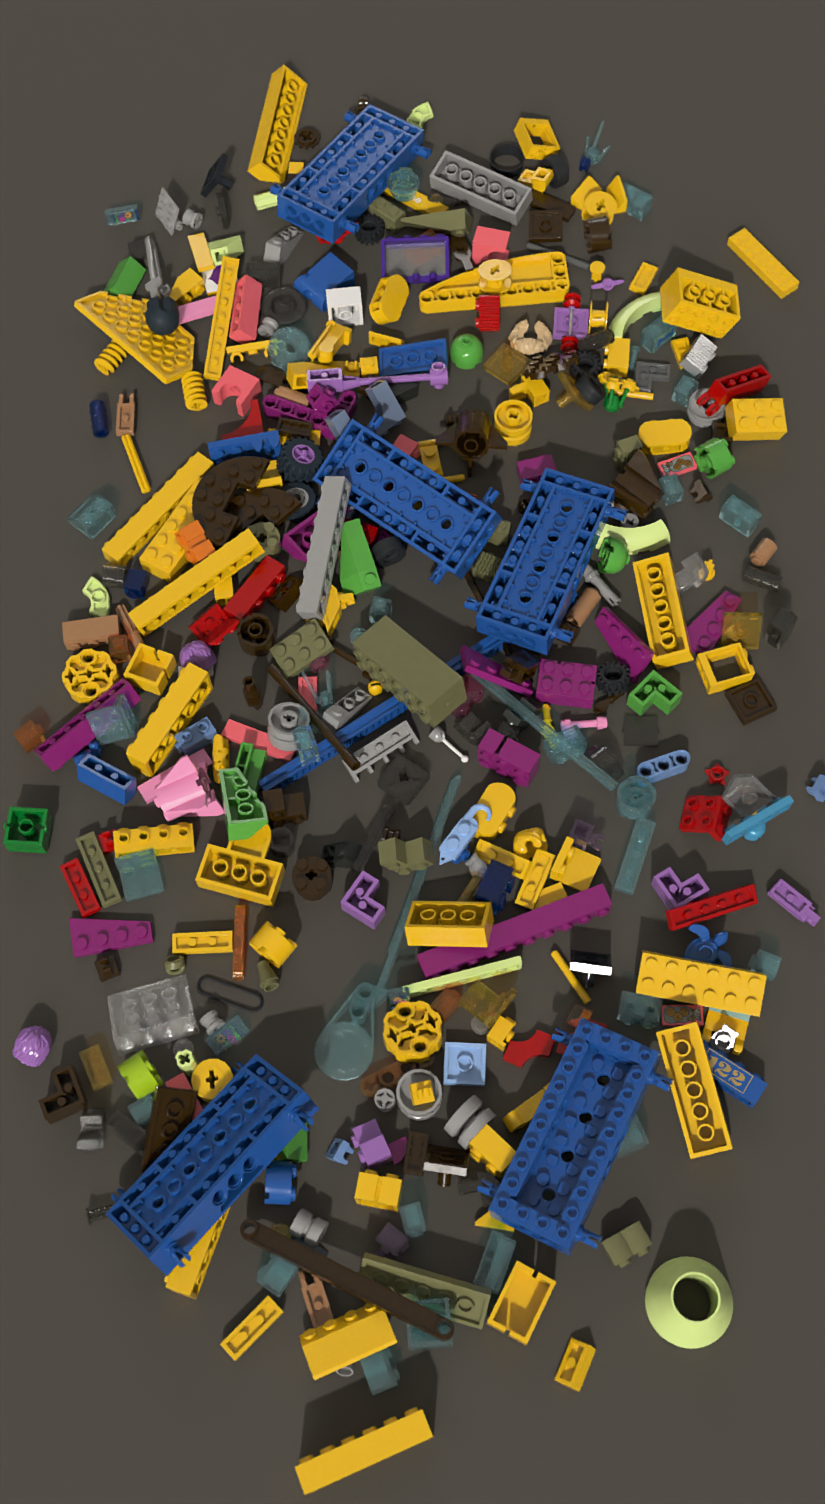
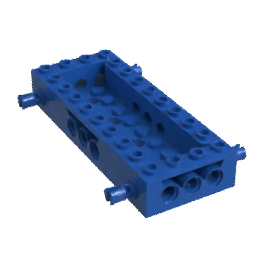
M371 104L358 116L348 111V114L345 113L344 121L350 124L285 188L274 183V186H271L270 193L277 196V216L332 244L346 230L356 235L360 225L354 222L369 205L418 156L426 160L427 157L431 156V149L423 147L424 129Z
M377 413L374 414L367 426H363L352 419L312 480L321 486L324 483L325 476H345L352 484L348 505L437 563L436 565L438 566L430 578H428L430 581L439 585L446 572H451L462 580L503 520L496 511L491 509L492 503L500 493L489 487L483 499L477 500L378 436L376 431L385 419ZM360 464H365V470L361 473H358V466ZM392 482L394 484L393 489L386 491V485ZM417 501H421L422 508L414 510V504ZM446 520H450L452 523L449 529H443V523Z
M545 468L538 483L523 478L520 489L533 492L534 494L483 602L467 597V602L465 601L464 608L478 612L476 615L477 632L544 655L548 654L555 638L571 643L574 632L559 627L608 518L612 517L624 522L627 516V510L613 507L614 488L549 468ZM570 507L572 510L564 512L562 508ZM551 536H555L558 538V540L552 542L549 541L548 538ZM537 566L544 568L542 572H537L534 569ZM522 597H529L531 600L524 603L520 599Z
M581 1018L574 1034L556 1027V1033L559 1035L553 1034L552 1040L567 1045V1048L500 1186L482 1178L481 1182L486 1187L478 1185L477 1188L478 1192L493 1198L488 1209L492 1218L568 1256H571L578 1241L594 1249L598 1248V1244L593 1240L601 1241L602 1236L585 1229L584 1225L648 1087L653 1084L669 1092L670 1086L667 1084L672 1085L674 1080L656 1072L660 1063V1052L584 1018ZM606 1076L610 1081L607 1085L601 1086L597 1082L598 1078ZM584 1113L592 1117V1120L587 1124L579 1120L580 1116ZM564 1152H571L574 1155L573 1160L564 1162L561 1159ZM545 1191H553L555 1198L552 1201H545L543 1199Z
M257 1054L245 1066L241 1062H236L240 1069L231 1068L232 1073L235 1075L231 1081L126 1192L122 1188L117 1189L120 1197L112 1194V1199L116 1203L105 1215L166 1275L177 1265L180 1267L186 1266L182 1259L191 1260L188 1252L301 1129L309 1131L305 1124L314 1125L312 1116L319 1110L317 1105L302 1088Z

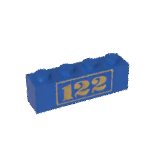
M703 1039L716 1086L752 1109L768 1085L764 1082L765 1079L759 1074H752L747 1071L746 1067L740 1062L736 1061L734 1063L728 1059L726 1053L721 1050H714Z

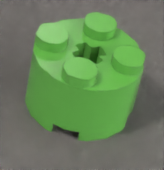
M714 437L694 449L697 454L694 456L700 472L705 471L708 474L706 477L708 479L717 477L735 464V458L730 454L728 443L724 438Z

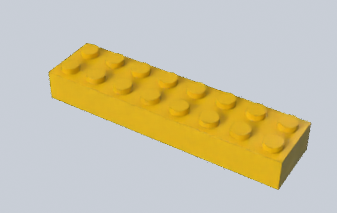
M743 228L728 238L727 245L781 299L798 289L799 281L747 229Z

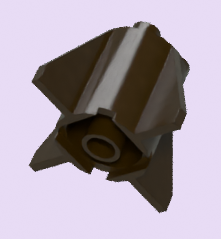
M478 409L463 410L457 422L439 435L435 441V445L454 446V451L461 456L460 458L469 461L468 477L472 476L473 461L480 460L482 456L488 453V449L507 450L508 444L492 426L489 414Z
M638 449L623 468L625 470L618 474L615 480L609 484V487L615 489L613 507L627 510V513H633L638 519L642 518L645 520L654 509L652 505H656L665 493L662 492V488L645 454Z

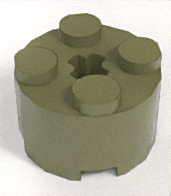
M261 522L248 526L247 529L249 528L265 551L254 561L260 564L267 555L276 560V557L282 552V543L279 531L271 522Z

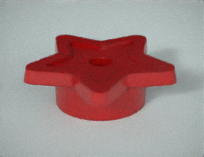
M716 763L711 769H705V773L709 776V785L718 783L725 786V777L729 775L730 771L725 770L719 763Z

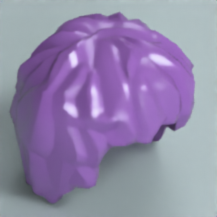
M195 640L187 643L180 651V664L182 667H186L190 662L208 671L217 661L213 650L204 641Z
M36 1025L22 1029L15 1040L12 1050L14 1057L21 1061V1063L26 1064V1066H40L52 1049L53 1040L50 1032L42 1026Z

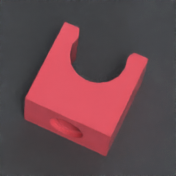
M477 226L472 243V265L480 266L483 262L493 259L507 260L510 252L507 250L510 232Z
M231 365L211 390L214 403L219 406L227 397L237 396L238 415L242 417L251 408V400L257 399L262 392L259 378Z

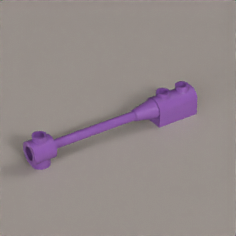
M442 362L433 363L431 368H429V373L370 378L342 375V368L307 370L308 393L317 383L325 388H331L335 392V397L345 390L360 387V385H372L378 380H386L387 383L430 380V386L434 385L435 389H442L444 385L448 384L447 367Z

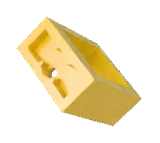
M519 118L514 132L525 159L544 160L553 154H558L560 146L548 120ZM530 136L541 137L544 145H533Z
M740 642L697 654L695 664L708 695L740 686L752 680L755 674L752 664H749L747 651L745 648H742ZM735 656L742 675L717 682L709 663Z

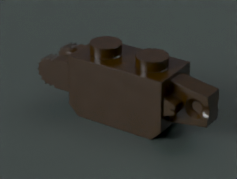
M524 648L516 651L511 656L508 655L502 662L503 667L500 674L515 683L521 684L535 675V671L541 663V653Z

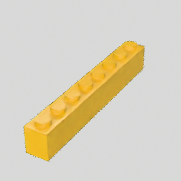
M199 452L191 456L182 468H179L176 474L170 480H167L158 492L154 493L148 503L144 504L135 516H132L128 523L119 529L110 541L104 544L102 548L104 557L116 567L122 569L161 529L198 477L203 478L209 470L215 467L214 462Z
M248 528L231 541L225 543L220 549L211 553L203 561L194 565L186 573L180 575L169 585H166L155 595L150 596L145 602L130 611L128 615L137 629L146 637L265 551Z

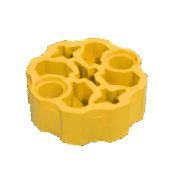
M92 648L84 649L79 654L72 655L66 661V668L62 672V681L71 698L77 703L91 704L120 680L119 671L111 656L104 651H94Z
M420 1000L417 1002H400L392 1011L387 1012L383 1020V1040L387 1051L395 1055L396 1060L403 1063H423L429 1060L434 1052L439 1051L442 1045V1020L439 1013L432 1010L428 1003ZM403 1012L410 1013L408 1016L401 1015ZM418 1047H423L425 1049L422 1052L416 1051Z

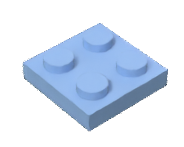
M445 1042L443 1085L485 1087L486 1044Z

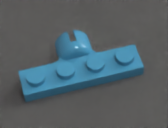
M790 795L785 798H777L772 802L773 805L769 807L763 806L756 812L757 814L748 815L737 826L733 824L725 829L722 841L727 846L742 836L750 841L758 840L765 833L766 823L788 810L794 800Z

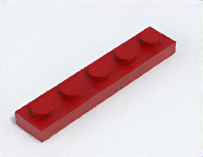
M750 883L665 910L669 930L674 931L758 904L755 885Z

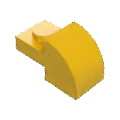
M538 167L536 171L525 169L518 182L543 193L553 179V170Z

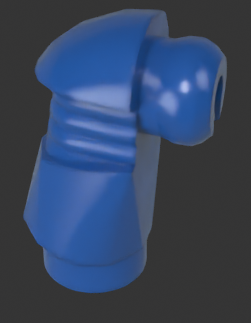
M98 741L90 742V749L73 757L76 767L89 753L101 758L102 746L99 745Z

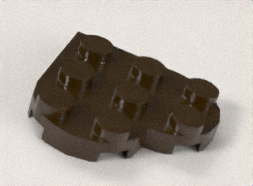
M569 350L566 354L556 352L547 357L542 355L534 356L524 369L525 379L530 377V380L547 378L546 374L553 372V374H556L559 371L568 369L567 366L573 363L576 366L579 364V356L576 350Z

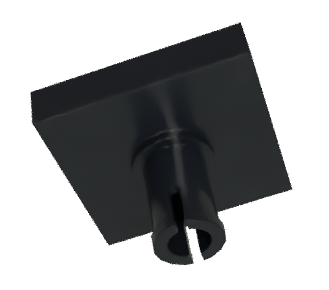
M222 153L208 170L200 193L205 198L217 184L230 190L234 183L233 180L222 175L228 159L226 154Z
M571 950L570 970L582 971L581 985L587 987V980L589 979V988L594 987L595 973L611 975V955Z

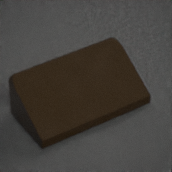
M288 575L269 598L268 603L286 613L299 598V587L303 580L299 577Z

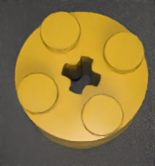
M268 921L263 924L249 941L250 946L259 955L264 956L269 960V963L277 968L283 965L297 947L295 942L284 937L286 933L279 927L275 928Z

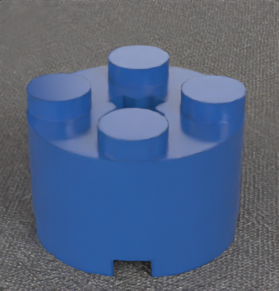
M272 1160L268 1165L270 1168H266L264 1196H269V1199L265 1198L264 1204L290 1205V1202L295 1199L296 1186H292V1179L295 1180L296 1164H292V1161Z

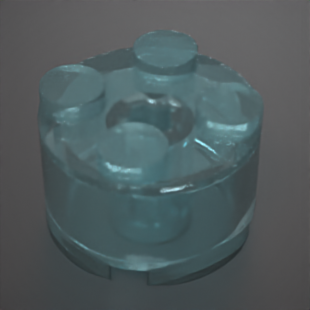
M628 777L619 784L617 789L615 806L618 814L629 820L646 819L653 810L657 796L656 789L645 777Z

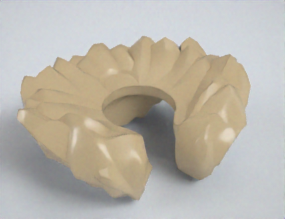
M527 319L515 325L508 337L511 349L514 348L519 353L528 356L548 351L549 345L553 341L552 334L543 322L537 321L534 326L537 339L524 338V334L528 331L529 327Z

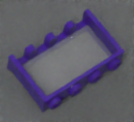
M437 234L436 237L420 235L416 238L411 236H403L402 238L390 236L381 239L382 278L398 274L406 280L407 284L440 283L449 279V236L444 234Z

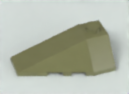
M465 208L405 217L401 218V222L406 227L462 237L471 232L474 218Z

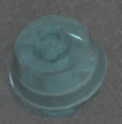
M400 167L398 171L390 173L387 187L397 201L407 202L415 197L420 187V180L418 175L413 172V169Z

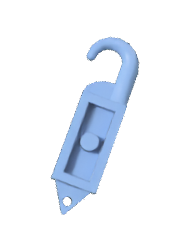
M479 803L473 805L464 817L459 820L439 847V865L451 860L456 861L475 836L479 826L473 816L477 811H485L487 813L486 820L490 821L492 812L487 805Z

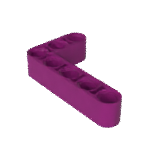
M351 390L344 391L331 413L337 409H345L351 420L357 409L356 394ZM267 395L263 398L264 413L267 417L277 421L279 417L314 423L313 430H321L322 437L336 440L324 418L329 416L328 414L317 412L314 409L275 395Z

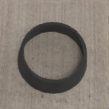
M502 144L495 147L489 155L491 170L507 178L516 177L523 169L525 161L523 151L512 144ZM511 155L516 157L521 165L513 170H502L494 166L493 161L499 156Z

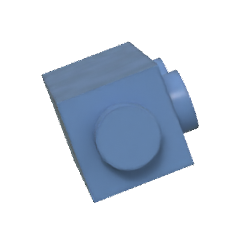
M206 716L174 735L176 740L174 746L179 754L183 752L184 755L188 754L190 756L212 743L217 731Z

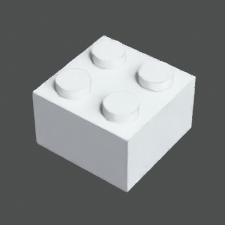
M360 286L326 289L329 320L335 321L342 326L363 325Z

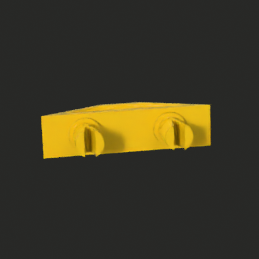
M332 584L324 620H318L321 627L327 629V634L331 637L340 620L342 610L346 609V606L355 604L353 593L344 594L343 592H338ZM306 619V623L310 622L313 619Z

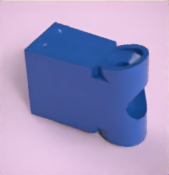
M331 252L312 267L308 274L298 277L293 285L299 293L311 300L313 305L323 313L328 310L326 289L356 286L354 271Z

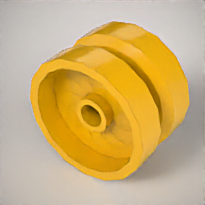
M507 400L498 405L494 412V428L508 443L507 445L517 446L529 439L532 433L533 420L531 408L520 400Z

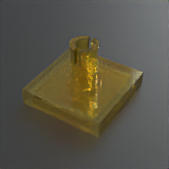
M503 343L483 364V369L511 386L524 372L531 359Z
M564 371L557 375L567 391L560 398L556 399V403L560 408L563 409L571 401L588 412L594 408L578 392L575 386L576 379Z
M724 612L720 647L740 642L742 648L759 649L762 613Z

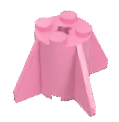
M188 754L180 757L161 782L154 786L156 792L154 802L158 808H162L164 817L168 822L178 817L219 816L224 813V808L216 798L214 789L210 790L209 784L211 780L207 775V762L203 761L195 766Z

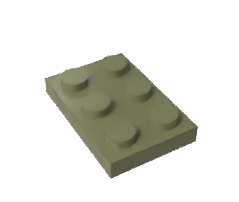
M314 618L273 646L270 651L285 677L290 680L335 648L318 620Z

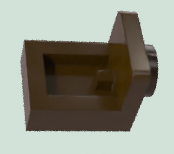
M718 422L712 424L711 439L714 437L724 438L729 446L733 442V438L728 436L727 424Z

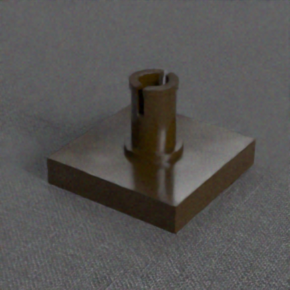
M428 1144L423 1170L439 1172L437 1184L442 1187H449L452 1174L466 1176L470 1151Z

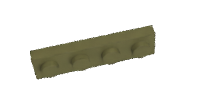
M94 831L76 838L75 840L103 908L105 909L123 901Z

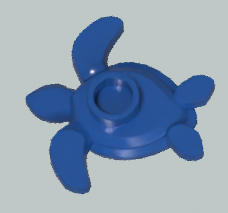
M692 924L688 927L699 938L693 940L688 945L682 958L717 964L719 960L722 965L732 967L731 955L719 948L727 941L728 932H719L713 938H710L709 930L706 926Z

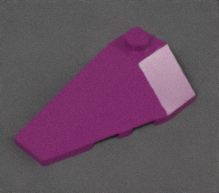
M347 507V510H346V515H347L348 512L350 511V509H349L348 507ZM317 512L284 534L281 546L292 558L307 562V552L310 550V538L314 531V519L317 516Z

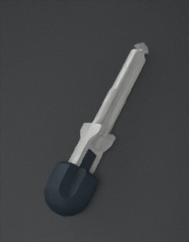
M147 236L144 242L150 281L145 284V289L150 291L151 299L146 303L145 319L152 332L163 336L172 334L177 329L180 314L176 301L168 297L171 291L169 284L167 283L163 286L156 242L150 236Z

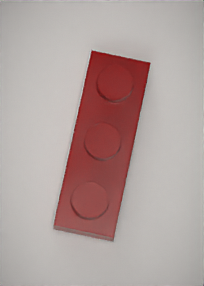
M75 858L59 866L82 917L86 918L102 910L79 859Z

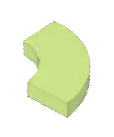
M429 102L413 109L406 121L422 129L423 124L428 119L433 118Z
M91 576L82 590L83 594L91 600L89 613L94 617L109 616L111 602L108 592L99 580Z

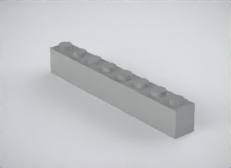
M325 476L324 483L321 485L322 493L318 501L317 516L314 519L315 526L310 538V550L307 552V564L303 570L304 578L300 586V597L296 604V612L303 619L316 618L317 620H324L352 486L345 476Z

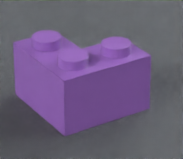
M671 867L653 876L651 882L652 887L668 909L705 898L710 890L699 873L681 883Z
M362 870L340 902L343 911L373 930L377 928L386 915L385 907L373 900L380 889L379 880Z
M376 1119L352 1129L354 1135L350 1137L354 1147H359L361 1150L357 1153L363 1168L368 1167V1170H375L393 1161Z

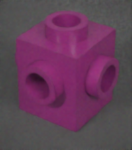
M317 383L306 396L315 411H322L326 414L338 402L334 396L335 392L331 388H325Z

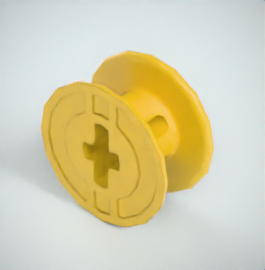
M595 191L590 193L585 199V206L582 208V219L586 220L606 215L610 225L617 210L616 200L607 192Z
M493 259L485 261L479 266L478 272L481 278L478 285L483 292L496 295L505 293L511 288L512 281L509 276L512 273V267L508 262Z
M591 300L588 336L590 335L591 327L604 328L603 335L605 337L608 301L606 302L605 310L592 309Z
M207 1059L195 1067L191 1083L193 1090L198 1091L197 1095L200 1099L210 1103L231 1081L234 1075L225 1062L219 1059ZM212 1074H214L216 1078V1081L214 1082L215 1088H213L210 1083L212 1081Z

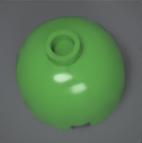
M461 334L452 341L450 360L456 364V367L472 369L475 368V365L482 362L484 350L479 338L472 334Z
M607 536L608 539H604L600 546L598 557H601V563L597 562V567L601 573L614 574L620 572L629 563L630 554H628V549L624 542Z

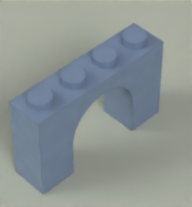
M378 380L365 389L375 407L376 413L385 419L376 431L380 437L386 435L391 427L401 424V420L406 417L386 380ZM337 409L324 418L336 441H338L351 421L345 409Z

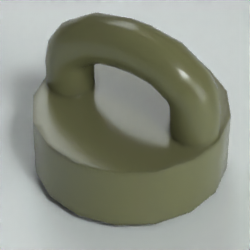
M171 955L164 960L166 972L169 975H178L185 970V961L182 955Z

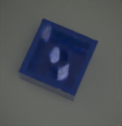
M492 859L475 893V902H491L493 915H497L499 910L503 911L507 902V893L511 894L515 886L514 868Z

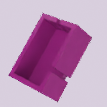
M541 659L535 702L592 709L597 665L565 661L557 664V660Z
M489 728L478 745L479 764L484 768L495 770L501 777L512 779L518 786L528 788L539 770L541 754L510 738L500 748L499 746L505 736Z

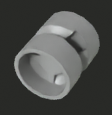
M302 1208L296 1215L289 1233L297 1238L304 1237L305 1243L316 1248L322 1240L329 1223L320 1217L313 1219V1214Z

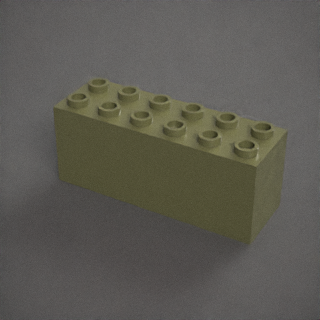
M386 615L352 642L353 653L357 658V666L362 671L366 670L374 681H379L387 692L391 691L399 702H404L412 713L416 712L425 724L429 723L433 728L436 727L467 700L463 677Z

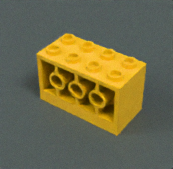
M678 267L660 287L662 322L722 339L741 319L738 287L736 284Z

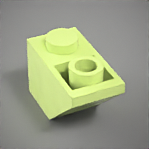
M240 235L208 243L214 266L222 264L223 256L237 258L244 253Z

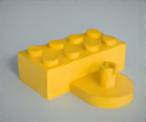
M266 824L249 839L229 841L227 848L207 844L195 878L198 887L274 907L285 874V868L283 863L266 859L272 842V832L269 825Z

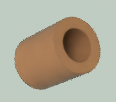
M763 538L750 554L751 562L755 566H765L776 552L777 545L772 540Z

